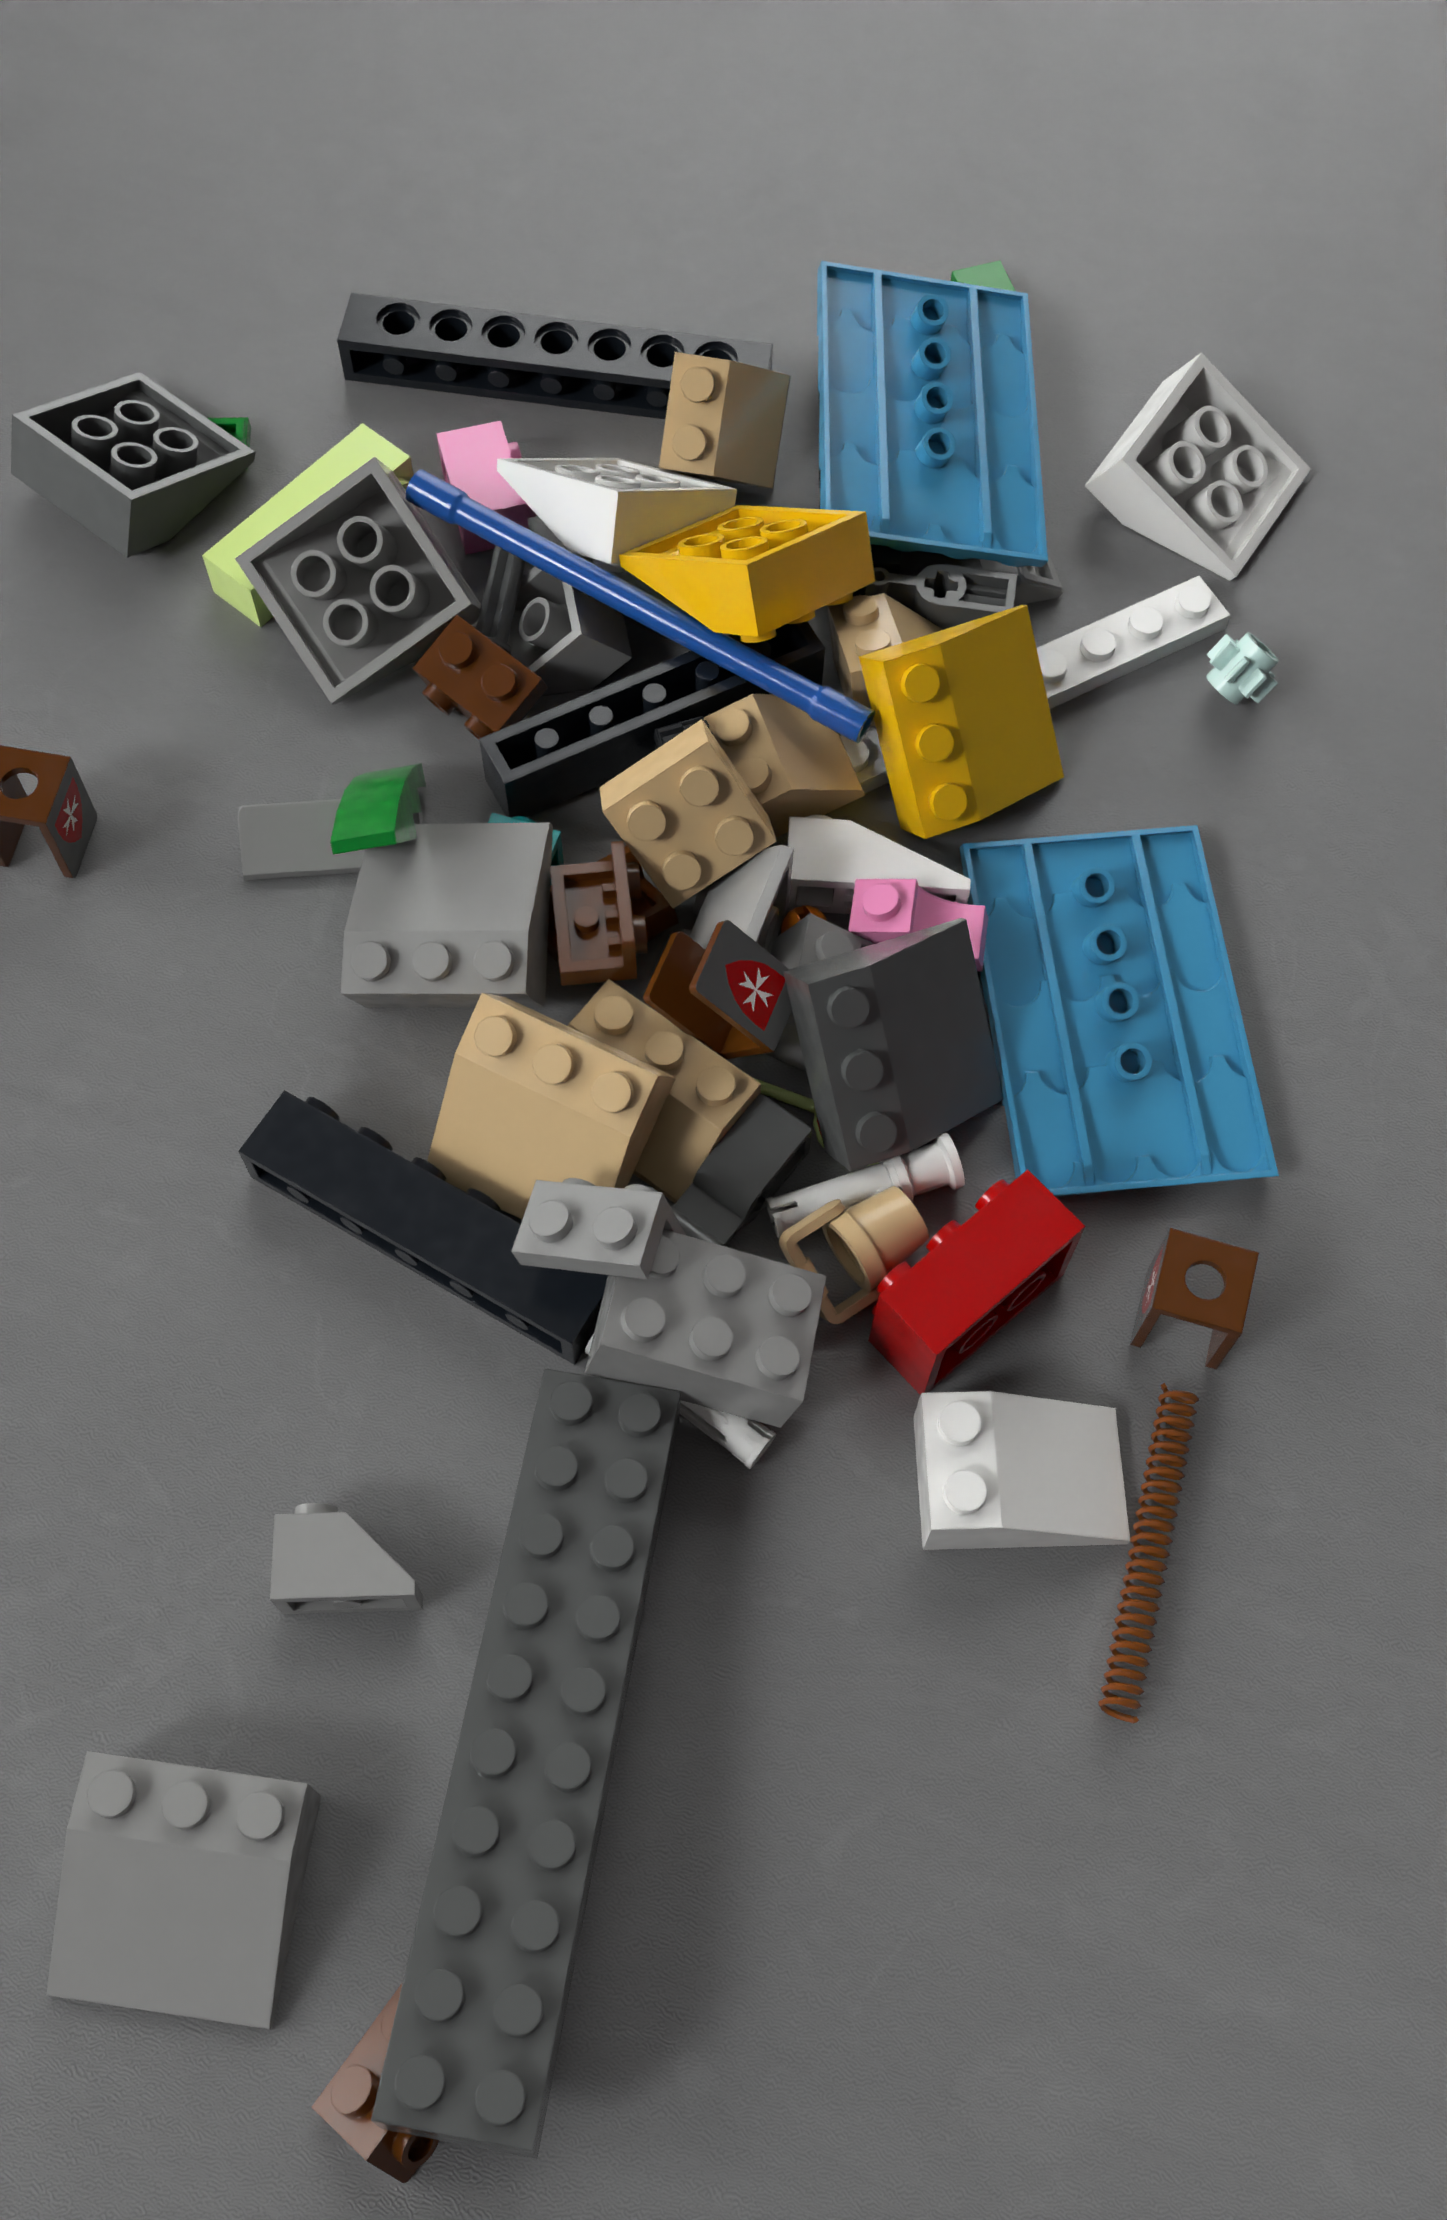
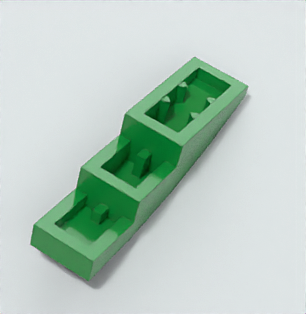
M422 763L367 772L352 779L344 790L336 812L330 841L333 855L398 844L417 838L413 813L422 812L417 789L426 787Z

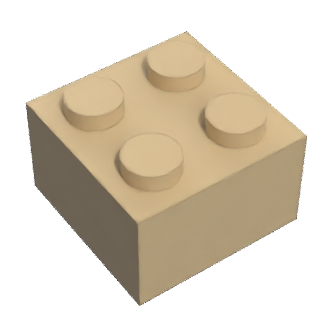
M702 719L599 787L602 812L672 908L686 901L777 841L768 814Z

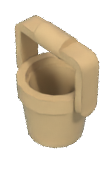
M891 1186L847 1209L844 1208L840 1199L828 1202L785 1230L779 1238V1245L791 1266L818 1273L810 1258L804 1256L797 1242L822 1227L825 1238L838 1261L857 1285L862 1288L836 1307H833L827 1296L828 1290L825 1286L819 1316L832 1324H840L878 1299L880 1293L877 1291L879 1283L891 1270L929 1240V1233L922 1216L908 1196L896 1186Z

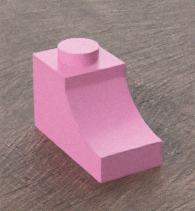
M856 879L848 931L876 944L964 918L967 920L977 971H982L988 915L984 905L952 902L928 893L918 886L917 879Z

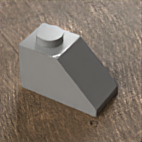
M305 1503L295 1507V1514H275L270 1600L282 1614L423 1610V1595L415 1580L346 1512H338V1508L332 1504Z

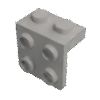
M568 1178L563 1182L536 1180L511 1252L520 1265L648 1280L663 1229L683 1235L686 1234L663 1192H658L651 1187L639 1184L628 1185L625 1189L595 1186L586 1180L578 1178Z

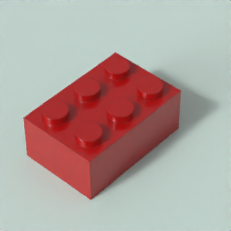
M1028 1169L1010 1185L1004 1179L993 1184L977 1201L975 1208L978 1212L962 1225L956 1220L947 1223L927 1244L926 1248L930 1252L913 1267L906 1261L900 1263L883 1278L877 1287V1291L880 1294L877 1304L871 1312L874 1318L868 1341L920 1395L921 1393H929L1060 1279L1067 1269L1086 1226Z

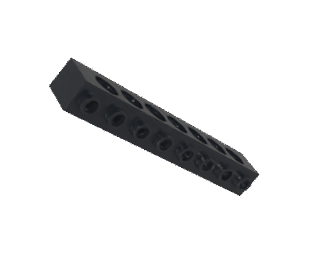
M351 293L337 338L345 380L657 419H666L675 352L726 359L771 371L773 344L358 293Z

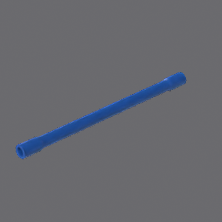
M423 469L418 470L410 479L406 489V500L449 524L461 526L801 709L816 722L855 743H859L868 732L874 719L875 711L831 687L821 686L723 633L713 632L692 616L471 499L466 492Z

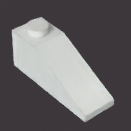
M825 815L789 817L787 846L794 848L789 910L802 907V905H810L819 908L823 913L851 914L856 879H917L918 886L932 895L962 904H967L971 879L851 820L832 819Z

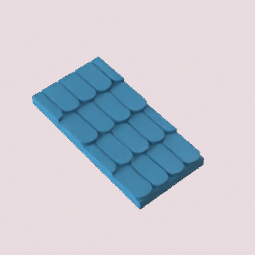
M821 261L817 271L820 509L866 511L870 544L888 546L902 552L925 551L939 553L954 559L976 558L991 560L1012 567H1043L1048 562L1028 293Z
M1198 825L962 844L959 849L963 875L971 879L968 904L984 905L988 915L983 969L980 971L984 1000L988 1008L996 1066L1003 1096L1002 1105L1005 1107L1015 1178L1017 1179L1028 1169L1054 1196L1279 1176Z

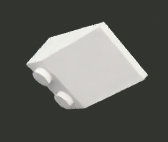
M994 1391L921 1393L913 1419L923 1550L1129 1544L1130 1533L1115 1408Z

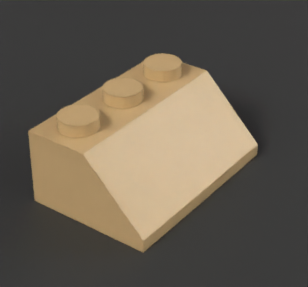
M608 979L572 1019L568 1027L676 1077L633 1172L634 1175L658 1192H663L665 1197L676 1203L692 1184L698 1169L710 1152L760 1094L761 1083L693 1036L684 1033L661 1014Z

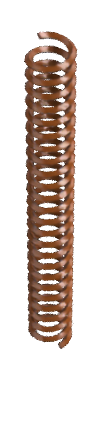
M1165 1383L1160 1385L1164 1393L1158 1397L1161 1406L1156 1409V1414L1159 1418L1153 1422L1156 1431L1151 1434V1439L1154 1443L1148 1447V1451L1152 1456L1147 1458L1146 1465L1150 1469L1143 1473L1147 1481L1141 1485L1144 1495L1138 1499L1142 1508L1135 1512L1140 1521L1133 1525V1529L1137 1534L1130 1538L1134 1547L1128 1551L1131 1561L1125 1565L1126 1570L1130 1574L1122 1578L1127 1587L1120 1591L1124 1601L1117 1605L1121 1615L1114 1619L1119 1628L1112 1632V1636L1117 1642L1109 1646L1114 1656L1106 1660L1111 1670L1103 1674L1108 1684L1104 1685L1101 1691L1106 1698L1098 1702L1099 1707L1106 1714L1129 1723H1136L1139 1719L1137 1716L1127 1715L1111 1709L1105 1704H1119L1133 1709H1139L1142 1707L1137 1700L1118 1697L1108 1690H1122L1135 1695H1141L1144 1691L1140 1686L1121 1683L1111 1676H1124L1138 1681H1144L1147 1677L1140 1671L1123 1669L1113 1662L1122 1661L1140 1667H1146L1150 1664L1145 1658L1123 1654L1116 1650V1648H1129L1142 1653H1149L1152 1649L1145 1643L1127 1641L1120 1637L1119 1634H1131L1143 1639H1152L1155 1636L1150 1630L1129 1627L1121 1621L1132 1620L1149 1626L1157 1624V1621L1152 1616L1131 1613L1124 1609V1607L1134 1606L1149 1612H1157L1160 1608L1156 1603L1132 1599L1127 1593H1137L1155 1599L1163 1596L1155 1588L1136 1586L1129 1582V1580L1139 1579L1154 1585L1165 1583L1161 1576L1137 1572L1132 1569V1566L1140 1565L1159 1572L1168 1569L1160 1561L1140 1559L1134 1553L1143 1552L1157 1558H1167L1170 1556L1169 1552L1164 1548L1141 1545L1137 1540L1146 1539L1161 1545H1169L1173 1542L1167 1535L1144 1532L1140 1529V1526H1148L1164 1532H1171L1175 1529L1170 1522L1147 1519L1142 1514L1149 1512L1155 1516L1173 1519L1178 1516L1173 1509L1162 1506H1149L1145 1503V1500L1151 1499L1169 1506H1175L1180 1503L1178 1498L1173 1495L1152 1493L1147 1488L1153 1486L1171 1493H1178L1183 1490L1176 1482L1154 1480L1150 1477V1474L1156 1473L1173 1480H1181L1185 1477L1183 1472L1178 1469L1156 1467L1152 1462L1158 1460L1166 1465L1183 1467L1187 1465L1184 1458L1172 1454H1158L1155 1452V1449L1161 1448L1175 1454H1186L1190 1451L1182 1443L1160 1441L1157 1437L1163 1435L1169 1439L1187 1442L1192 1439L1188 1432L1175 1428H1162L1160 1423L1165 1422L1168 1425L1181 1429L1194 1427L1195 1425L1192 1420L1181 1416L1191 1417L1197 1414V1411L1192 1406L1186 1404H1195L1199 1401V1398L1193 1393L1181 1390L1169 1391ZM1169 1397L1181 1403H1166L1165 1398ZM1168 1410L1174 1414L1181 1416H1165L1162 1414V1411Z

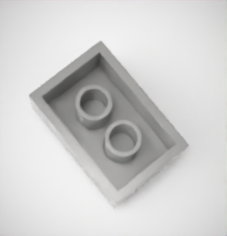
M663 1229L648 1280L608 1275L585 1374L604 1379L680 1391V1400L781 1428L804 1401L827 1276Z

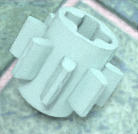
M1249 632L1236 641L1228 634H1225L1207 653L1211 659L1209 661L1210 664L1214 666L1206 675L1207 680L1222 696L1235 705H1238L1244 697L1247 699L1251 697L1258 704L1278 684L1273 678L1275 675L1270 671L1279 662L1278 658L1263 642Z

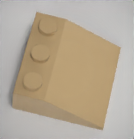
M481 993L454 1055L427 1161L445 1175V1182L465 1192L469 1188L479 1190L493 1199L501 1210L520 1219H523L536 1180L563 1182L568 1178H578L586 1180L595 1186L625 1189L676 1077L507 997Z

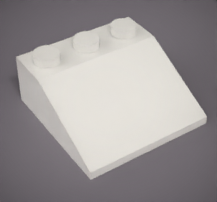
M1201 352L1160 384L1085 484V487L1122 525L1230 581L1238 576L1311 468Z
M620 458L497 459V471L562 544L572 553L592 558L594 565L609 572L627 571L620 565L619 554L734 507L737 489Z

